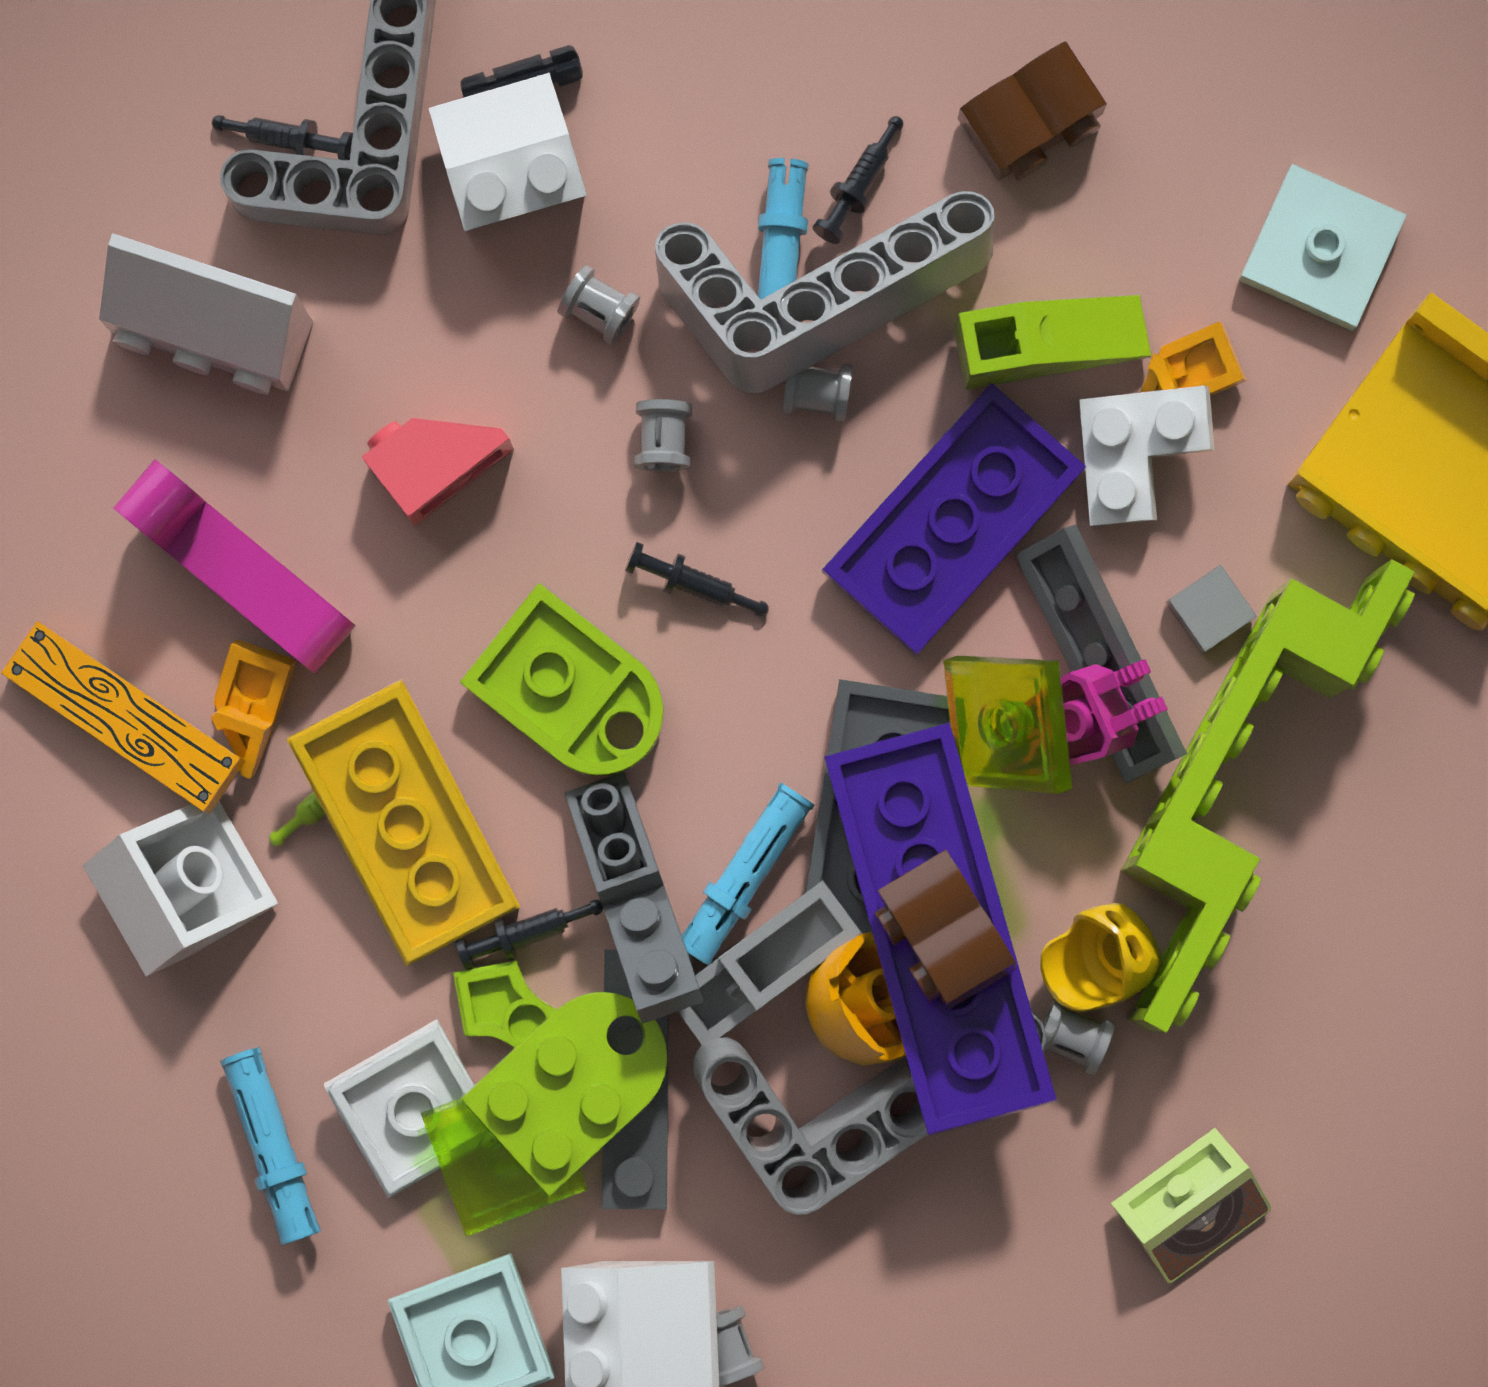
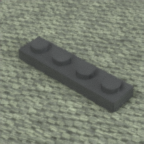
M1076 524L1065 527L1015 554L1071 672L1095 664L1115 672L1142 660ZM1149 674L1138 683L1128 687H1120L1130 710L1135 704L1151 697L1155 699L1160 697ZM1167 711L1137 724L1139 730L1133 746L1111 754L1125 784L1187 755Z
M604 949V992L620 994L633 1000L617 950ZM669 1015L655 1019L663 1033L667 1049V1066L661 1087L650 1103L603 1146L602 1209L667 1210ZM621 1016L609 1025L607 1041L615 1052L621 1055H629L635 1052L642 1043L643 1032L641 1026L634 1019Z

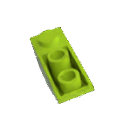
M1140 295L1018 302L961 312L958 314L954 327L965 390L986 387L991 383L997 385L1151 357Z

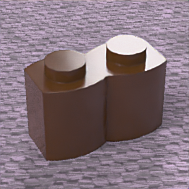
M1065 41L1041 54L1013 75L999 81L964 104L959 110L957 119L996 179L999 181L1013 174L1018 181L1029 176L1048 161L1044 152L1064 140L1069 147H1073L1094 134L1101 127L1097 118L1103 114L1107 103Z
M947 850L942 851L878 890L880 900L884 906L874 913L892 944L896 946L905 940L915 955L918 963L908 969L929 1003L940 997L946 1008L950 1010L1016 970V961Z

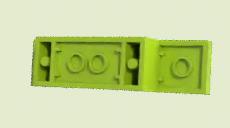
M1391 559L1366 576L1349 609L1293 578L1268 597L1186 749L1187 755L1183 756L1179 761L1120 870L1187 907L1161 956L1162 963L1157 974L1143 989L1127 1020L1149 1032L1167 1033L1174 1024L1178 1027L1183 1026L1199 997V993L1191 989L1200 970H1203L1205 967L1212 970L1229 942L1230 935L1222 931L1229 916L1236 909L1243 912L1247 908L1261 882V877L1253 874L1261 858L1192 821L1196 820L1199 814L1204 817L1217 798L1223 782L1217 780L1214 776L1221 763L1225 765L1230 758L1235 760L1245 746L1254 725L1245 721L1251 708L1255 709L1261 701L1264 703L1268 701L1283 673L1328 698L1346 689L1354 690L1359 682L1366 684L1376 670L1384 653L1383 649L1376 646L1380 636L1386 632L1390 625L1393 627L1398 626L1412 603L1415 593L1406 588L1415 571Z

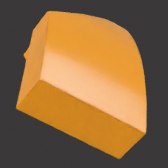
M1218 321L1162 346L1159 354L1153 353L1147 368L1149 372L1140 393L1208 386L1210 396L1246 382L1247 379L1224 323Z
M237 639L230 645L213 700L217 711L210 717L217 730H223L234 753L246 761L239 770L241 776L251 779L256 774L266 750L297 660Z

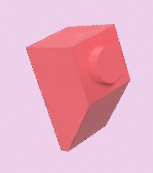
M411 418L402 426L397 421L391 422L374 434L367 443L371 450L365 453L362 459L412 524L416 526L508 455L514 448L510 438L502 428Z

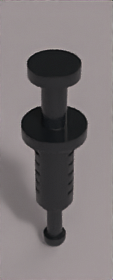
M217 115L212 119V126L215 130L223 131L225 129L245 133L246 138H249L250 142L295 150L296 155L313 156L315 150L335 153L340 160L350 161L353 133L345 131L340 138L318 134L317 123L314 120L304 119L301 125L298 126L257 117L248 120L247 123L225 119V116Z
M893 116L889 119V126L878 143L867 145L845 182H836L830 189V194L837 204L826 220L817 219L813 225L814 232L823 240L832 244H839L844 237L843 232L839 228L849 212L864 213L869 206L865 196L889 159L887 147L897 131H901L904 122L901 117Z
M636 542L632 549L625 571L633 574L637 567L666 579L662 590L665 593L671 594L673 589L677 588L699 598H705L706 601L713 602L721 607L724 604L729 606L731 602L755 612V615L760 617L765 616L769 611L766 602L762 600L757 602L735 593L732 583L725 580L721 581L720 578L713 577L710 574L706 575L705 572H699L695 568L691 569L690 566L684 564V555L677 553L673 563L670 564L642 553L644 544Z
M594 899L590 901V904L565 913L563 909L558 910L554 908L509 925L502 918L495 921L496 935L468 944L464 937L457 940L456 946L460 959L466 970L475 967L473 959L503 949L507 959L512 960L517 958L516 949L565 932V928L569 927V922L592 914L597 916L602 913L603 906L600 900Z

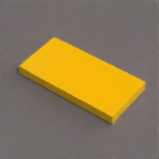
M402 679L287 737L286 740L406 967L520 908L517 898Z

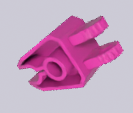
M1146 659L1115 672L1097 664L1069 672L1011 713L995 731L992 737L994 744L1022 733H1027L1031 738L1051 731L1054 732L1033 741L1032 753L1004 767L1006 772L1013 775L1038 774L1106 757L1132 747L1139 730L1137 724L1168 710L1162 696L1156 699L1151 697L1135 704L1130 710L1120 687H1128L1138 683L1151 673Z

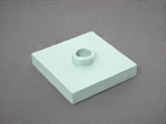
M1291 164L1238 281L1353 332L1361 319L1407 215Z
M512 1253L387 1300L418 1387H533L554 1379L556 1376Z

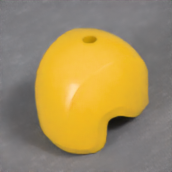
M1112 903L1091 907L1074 916L1073 923L1068 931L1049 941L1043 948L1040 969L1042 979L1048 991L1059 1004L1076 1012H1086L1123 1002L1140 992L1155 977L1162 961L1154 935L1144 920L1124 903Z

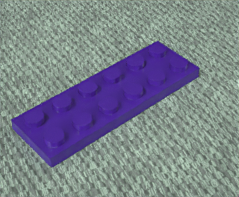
M950 723L824 756L928 1137L1056 1102V1095ZM944 850H947L961 871L981 907L988 915L1016 961V970L950 1010L946 1008L940 997L930 1003L926 1000L908 969L918 963L915 955L905 940L896 946L892 944L874 913L884 906L878 894L879 889Z

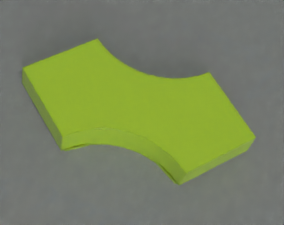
M518 961L453 972L465 1036H490L505 1041L515 1048L557 1010V1008L540 999L530 989L523 978Z

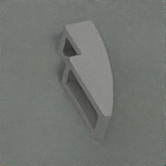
M821 881L697 973L695 976L704 1002L677 1012L701 1045L714 1038H720L825 961L833 950L862 932L825 882Z

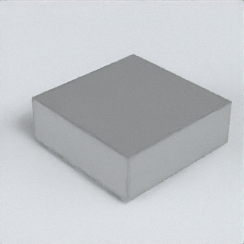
M1219 565L1166 602L1201 654L1257 617L1222 565Z

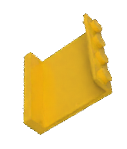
M1430 292L1414 309L1287 485L1298 492L1295 497L1304 509L1321 519H1327L1329 515L1350 530L1347 533V538L1367 554L1378 557L1382 553L1389 559H1393L1415 571L1409 585L1425 594H1430L1434 590L1453 604L1450 611L1459 621L1481 632L1484 628L1488 629V332Z

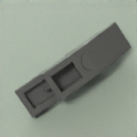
M625 772L565 792L593 882L603 906L642 1024L703 1003V996Z

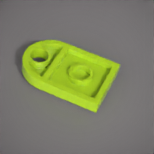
M540 583L536 585L460 680L461 685L560 763L573 771L585 775L610 776L633 768L651 752L662 730L664 718L662 696L657 682L650 671L639 660ZM631 714L637 717L643 725L642 739L631 749H618L607 740V726L617 715Z
M595 992L578 996L555 1010L467 1091L460 1100L548 1196H551L643 1110L657 1094L663 1082L667 1066L665 1039L656 1020L642 1024L634 1001L626 996L609 992ZM621 1016L630 1017L637 1021L643 1032L640 1047L629 1055H621L615 1052L607 1041L609 1025Z

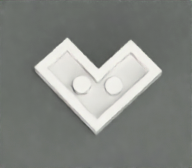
M1208 386L1079 399L1090 526L1157 520L1152 457L1215 451L1210 389Z

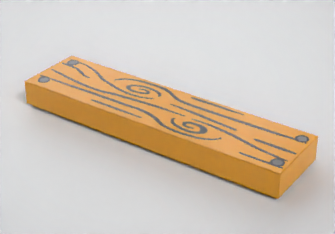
M36 621L1 672L2 675L208 814L211 813L246 762L39 621Z

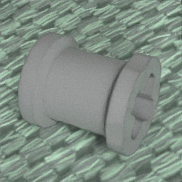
M585 265L579 270L568 286L559 304L557 313L564 318H568L571 315L575 316L603 333V341L612 346L619 340L638 308L640 297L633 292L625 296L595 278V270Z
M843 364L840 370L810 366L787 379L782 413L792 415L795 409L834 414L837 421L845 422L852 366Z
M652 399L637 402L636 414L642 417L641 453L634 456V467L656 472H679L690 469L691 459L685 455L686 418L692 416V404L668 399Z
M1054 999L1043 1021L1046 1031V1044L1043 1048V1053L1049 1050L1084 1065L1085 1073L1094 1076L1109 1046L1115 1022L1105 1019L1102 1023H1099L1065 1009L1064 1006Z
M738 1305L716 1312L719 1387L747 1378L765 1368L762 1358L754 1357L741 1320L746 1315L743 1306Z

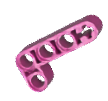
M156 459L152 461L113 507L121 516L314 674L318 672L356 626Z

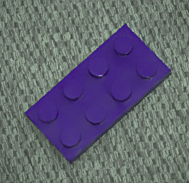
M991 383L825 565L822 573L914 656H917L1078 478L1086 466Z

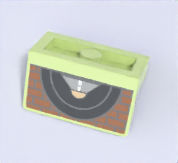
M1216 1128L1212 1129L1111 1203L1118 1216L1147 1251L1167 1283L1177 1280L1271 1210V1205L1248 1165Z

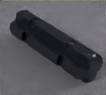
M567 45L549 51L550 57L544 59L538 54L493 68V75L485 77L484 72L464 77L460 81V87L465 98L550 73L552 83L558 82L561 87L579 81L583 77V69L574 46Z

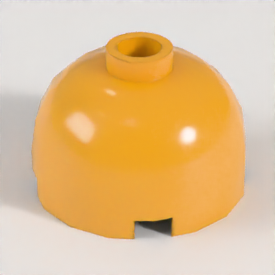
M871 932L861 933L836 948L825 961L816 966L806 985L805 1007L810 1026L820 1043L836 1057L862 1066L892 1062L906 1057L874 936L870 935Z

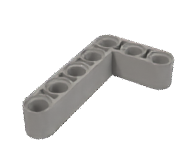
M370 0L350 161L261 150H241L231 155L225 161L220 173L221 187L234 209L240 215L253 221L376 235L390 234L403 225L410 209L436 0ZM399 7H409L417 12L415 19L404 27H393L386 23L388 15ZM391 67H401L410 72L404 84L397 88L388 89L378 84L381 74ZM392 127L402 132L399 142L390 149L379 150L370 145L372 136L382 128ZM252 174H262L268 177L267 186L261 194L255 197L239 195L240 184L246 177ZM313 181H324L331 185L327 198L318 204H306L300 200L302 190ZM375 188L391 190L394 196L387 208L372 212L362 207L364 197L369 191Z
M960 191L951 194L761 300L708 232L699 225L690 222L676 223L661 231L655 241L659 288L664 298L728 381L738 390L747 393H760L775 387L984 269L993 256L994 208L983 195L972 191ZM855 291H866V292H864V293H856ZM812 320L813 322L802 323L801 321ZM750 350H760L756 353H747Z
M1032 1012L1043 1050L1046 1044V1031L1042 1021ZM714 1038L705 1042L697 1050L693 1059V1074L707 1101L776 1202L785 1211L795 1215L809 1214L818 1210L928 1134L907 1057L901 1058L800 1128H798L746 1049L738 1041L730 1038ZM725 1062L741 1064V1072L733 1083L726 1086H717L711 1083V1076L720 1064ZM904 1092L916 1093V1102L909 1112L903 1115L890 1114V1106L898 1095ZM761 1114L776 1116L775 1125L768 1134L762 1137L746 1135L747 1127L755 1117ZM850 1129L863 1130L861 1143L855 1149L845 1152L836 1150L838 1138L845 1131ZM796 1166H807L810 1168L808 1179L802 1185L796 1188L782 1186L783 1177L791 1168Z

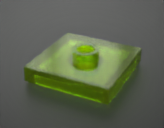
M959 655L943 660L950 726L967 786L1060 794L1072 789L1059 660Z
M460 1098L421 1113L466 1237L588 1190L579 1168L551 1196H548Z

